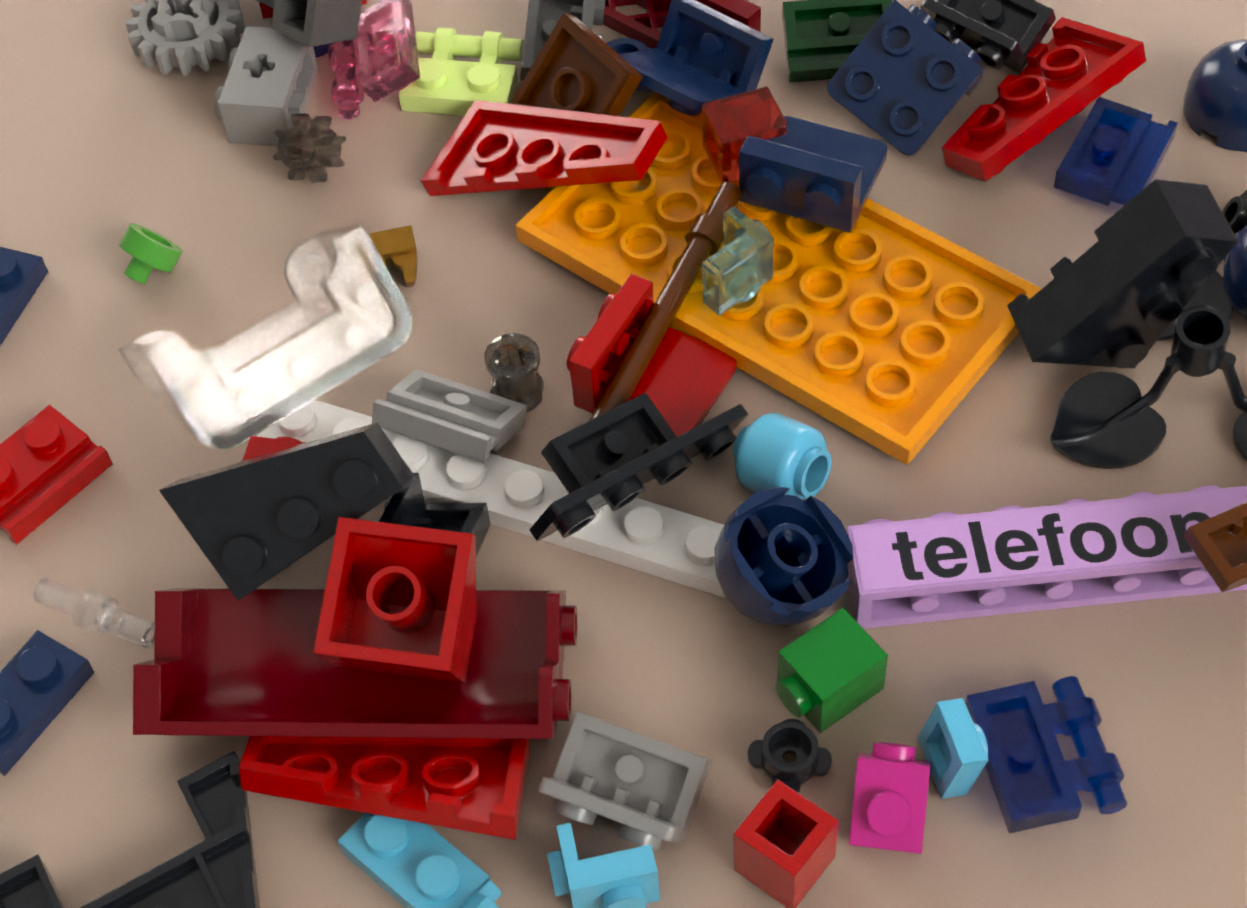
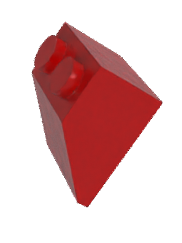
M338 517L313 653L333 666L465 684L477 617L476 536L472 533Z

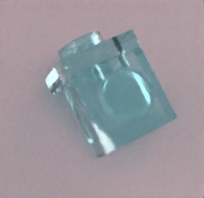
M734 206L723 213V248L702 262L703 303L718 316L738 302L743 303L750 300L762 285L773 278L774 238L760 221L751 220Z

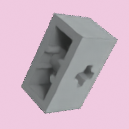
M245 27L238 48H233L230 53L229 73L224 86L218 87L215 94V113L218 119L223 120L229 143L282 147L294 146L319 71L313 47L294 40L271 27Z

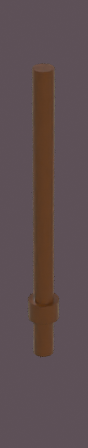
M730 182L721 183L705 214H698L685 235L686 248L589 421L629 401L708 256L715 255L728 234L726 223L742 196V191L735 184Z

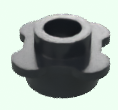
M786 719L772 726L764 735L763 740L753 741L748 748V761L752 767L762 769L772 780V785L778 779L798 793L800 792L801 784L814 775H826L832 765L831 753L826 748L818 746L815 734L804 722L798 719ZM787 753H792L796 756V760L788 763L783 759V756Z

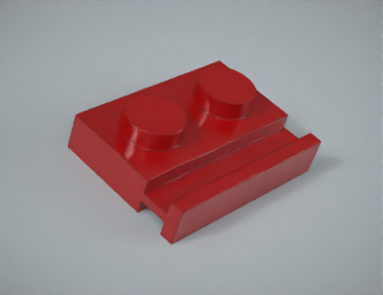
M50 404L0 444V529L16 545L113 465L105 448L101 445L99 447L95 445L85 432Z

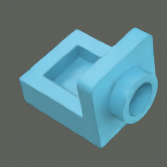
M571 823L556 826L560 850L547 853L556 897L570 894L573 908H646L648 903L660 901L658 870L651 844L579 860Z

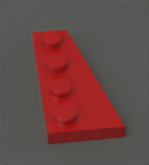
M250 736L238 768L241 788L244 791L516 840L530 754V740Z

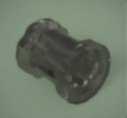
M504 334L495 338L487 346L484 353L486 369L493 377L490 393L527 405V413L535 409L543 399V379L537 372L541 362L539 347L533 339L522 334Z

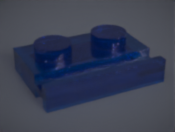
M1098 97L1056 171L1053 188L1109 206L1111 201L1126 205L1151 183L1174 139L1178 122L1169 120L1168 124L1164 125L1152 121L1153 114Z

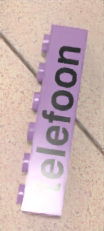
M1209 485L1196 488L1190 492L1160 495L1140 492L1120 499L1091 502L1085 499H1072L1059 505L1031 508L1011 505L998 508L992 512L962 515L942 512L922 519L903 521L874 519L862 525L847 526V534L853 546L854 558L848 563L847 577L848 580L851 578L849 590L854 618L865 629L1222 592L1182 535L1189 527L1247 502V486L1220 488ZM1247 584L1228 590L1226 592L1247 590Z

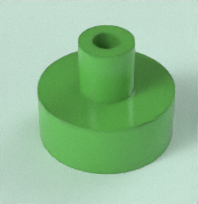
M134 223L129 224L119 243V246L125 252L133 256L124 274L142 284L147 282L154 268L171 273L183 253L182 249L172 241Z

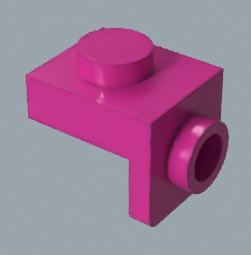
M873 742L872 754L858 753L849 845L922 854L930 764L927 760L915 759V746Z

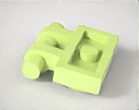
M440 27L437 28L436 33L416 32L414 41L415 52L433 55L432 58L410 57L399 92L402 111L465 116L475 100L510 104L518 84L517 66L502 64V60L522 61L523 39L504 38L502 32L485 31L483 36L457 34L454 28ZM455 57H474L480 58V61H457L455 60Z

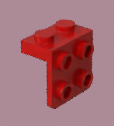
M630 274L617 294L610 293L606 297L600 308L598 320L586 337L579 336L573 343L567 357L566 366L570 371L574 406L593 414L654 305L653 282ZM669 327L629 401L646 393L678 437L702 424L736 372L737 360L703 340Z

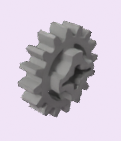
M145 0V5L132 4L130 9L133 17L125 20L129 33L128 38L135 57L141 56L143 65L146 68H150L158 63L160 72L164 75L168 74L173 67H180L182 75L187 76L191 71V66L199 65L201 69L208 71L210 70L209 61L214 58L227 61L229 56L226 48H238L240 44L239 34L244 33L245 30L238 0Z

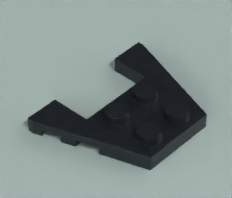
M235 751L177 781L205 836V840L80 908H260L247 791L241 788L238 768L240 760ZM38 854L0 874V908H65L51 875Z

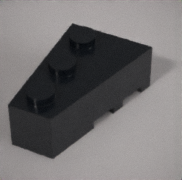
M1155 179L1094 231L1098 242L1073 263L1071 259L1063 257L1050 268L1054 277L1052 281L1030 299H1028V296L1020 294L1007 307L1032 362L1135 368L1147 356L1148 351L1170 324L1180 316L1183 308L1205 281L1215 273L1218 265L1232 250L1238 240L1207 185Z
M374 423L261 457L258 456L240 461L236 464L205 473L184 477L161 488L159 491L239 601L334 536L338 517L360 518L404 488L415 476L379 424Z

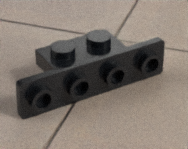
M644 393L550 440L541 451V454L569 494L549 505L529 531L536 541L556 531H559L563 538L569 537L588 525L596 517L594 511L608 504L612 511H616L642 494L645 490L643 484L653 479H656L660 485L672 481L692 465L690 459L699 454H702L706 461L718 456L734 444L737 437L733 431L748 416L747 411L742 404H739L677 437L649 396Z

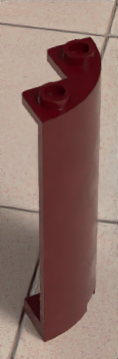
M172 588L155 591L154 659L133 665V735L553 739L557 722L570 721L571 680L562 678L564 646H576L577 606L565 605L566 590H476L477 617L467 677L464 684L333 666L315 655L313 650L325 589H255L238 601L229 588Z

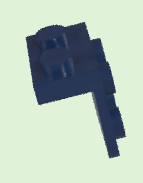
M671 0L657 47L619 55L643 76L636 90L648 93L657 92L670 99L669 106L674 110L686 115L699 116L704 111L713 109L725 110L731 105L753 100L774 39L698 1Z
M893 0L828 82L827 91L832 99L899 152L906 156H912L920 150L964 94L968 97L983 80L984 69L978 65L981 57L967 44L957 38L950 43L934 30L938 24L927 13L913 4L906 9L899 2Z
M792 116L781 117L773 128L768 140L748 135L739 151V188L742 191V196L739 201L851 233L886 161L887 145L881 140Z

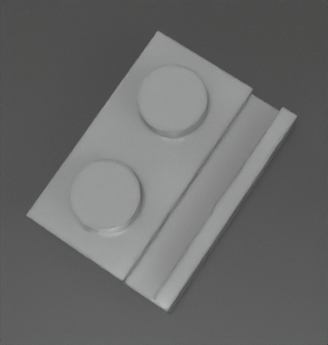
M416 369L387 392L386 401L377 399L373 403L372 424L378 423L383 429L485 463L489 459L490 450L498 451L524 427L527 405Z

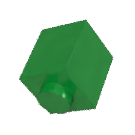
M841 608L778 651V673L775 685L777 694L791 714L797 718H801L804 715L818 732L822 733L884 689L888 655L844 608Z

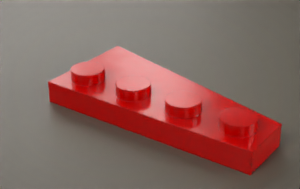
M1061 17L1052 27L1054 37L1049 43H1037L1026 55L1027 67L1018 76L1008 75L997 86L999 97L993 104L980 105L941 147L946 166L984 182L1001 173L1006 166L1030 148L1042 142L1047 135L1071 117L1082 112L1087 105L1111 87L1122 82L1127 75L1145 63L1146 55L1143 42Z
M475 100L420 181L429 196L642 180L668 137L661 122L657 120Z

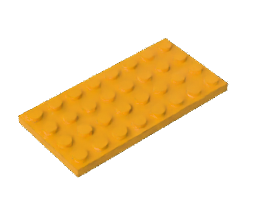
M654 92L629 116L630 118L660 121L668 137L642 180L555 187L515 225L517 241L609 294H617L630 274L653 282L655 303L687 246L685 235L698 214H705L721 183L730 182L739 187V151L747 135L703 112L699 116L680 113L669 106L670 99ZM868 198L851 233L738 201L726 223L728 229L727 236L715 255L708 256L670 327L703 340L737 360V368L908 466L1019 333L1007 305L1020 294L1026 295L1030 299L1042 288Z

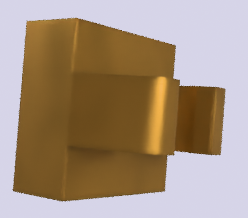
M411 225L353 237L360 269L374 293L384 292L381 275L386 269V265L394 264L396 268L403 272L406 287L416 284L418 255Z

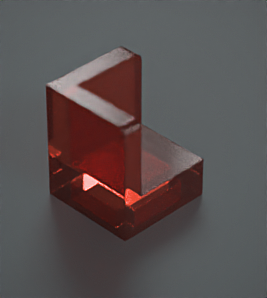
M768 86L702 104L703 147L721 183H731L739 180V151L748 135L768 140L787 133V121Z

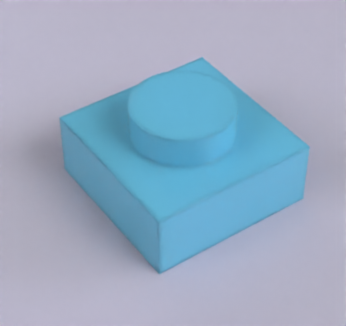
M964 698L939 701L936 703L917 738L925 759L929 761L930 772L940 798L945 799L968 794L988 762V747L985 734L978 724L973 723Z

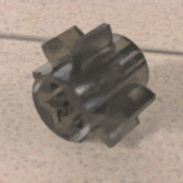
M308 113L292 114V128L276 129L275 134L279 138L278 152L273 158L274 160L282 161L285 166L290 168L288 171L289 180H302L308 176L311 183L326 182L328 175L325 168L344 166L345 163L340 158L341 144L346 141V137L338 136L330 129L332 120L330 116H316L312 120Z

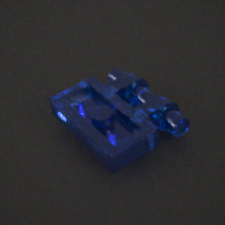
M1069 676L1056 681L1052 685V689L1057 702L1045 705L1042 702L1035 681L967 695L966 706L972 721L982 728L986 737L988 762L985 768L1009 834L1077 819L1082 808L1077 794L1078 790L1093 793L1101 814L1116 813L1128 805L1120 785L1124 778L1117 755L1107 752L1098 730V726L1102 722L1101 715L1095 700L1091 697H1085L1077 677ZM1062 733L1065 736H1071L1079 758L1065 761L1055 734Z

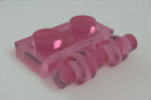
M381 0L360 13L357 39L336 42L329 47V66L336 76L331 82L332 101L338 106V114L341 118L352 120L359 116L360 104L364 100V92L374 102H377L396 91L403 90L410 83L420 78L413 8L409 0Z

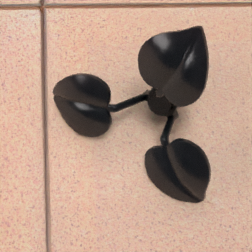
M1217 271L1205 281L1183 308L1180 316L1170 324L1157 340L1173 338L1171 355L1166 358L1163 370L1147 394L1141 396L1137 384L1127 376L1115 372L1102 371L1080 378L1065 392L1060 401L1055 426L1050 437V442L1059 453L1075 462L1095 468H1123L1144 461L1160 447L1165 438L1166 423L1162 416L1150 406L1158 401L1173 375L1180 370L1188 376L1201 377L1221 369L1223 370L1234 405L1244 411L1235 422L1233 439L1242 457L1247 460V397L1243 393L1234 366L1236 357L1234 354L1225 351L1230 335L1229 321L1234 307L1228 300L1224 290L1223 277Z

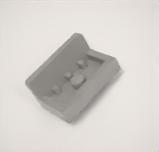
M576 711L553 778L543 777L538 791L557 798L553 811L589 825L594 824L597 814L622 823L618 834L619 837L641 846L651 844L653 850L659 851L662 840L684 842L712 760Z

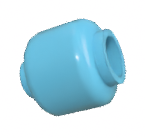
M776 412L764 414L751 425L744 427L739 432L733 446L736 475L742 486L753 492L776 486L790 488L785 494L794 495L805 500L810 495L814 497L821 491L830 474L832 460L829 451H827V444L822 433L811 426Z

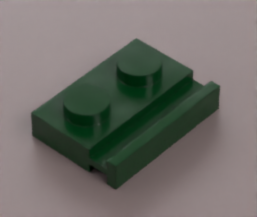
M800 0L783 2L782 20L789 69V83L831 79L889 7L892 0Z

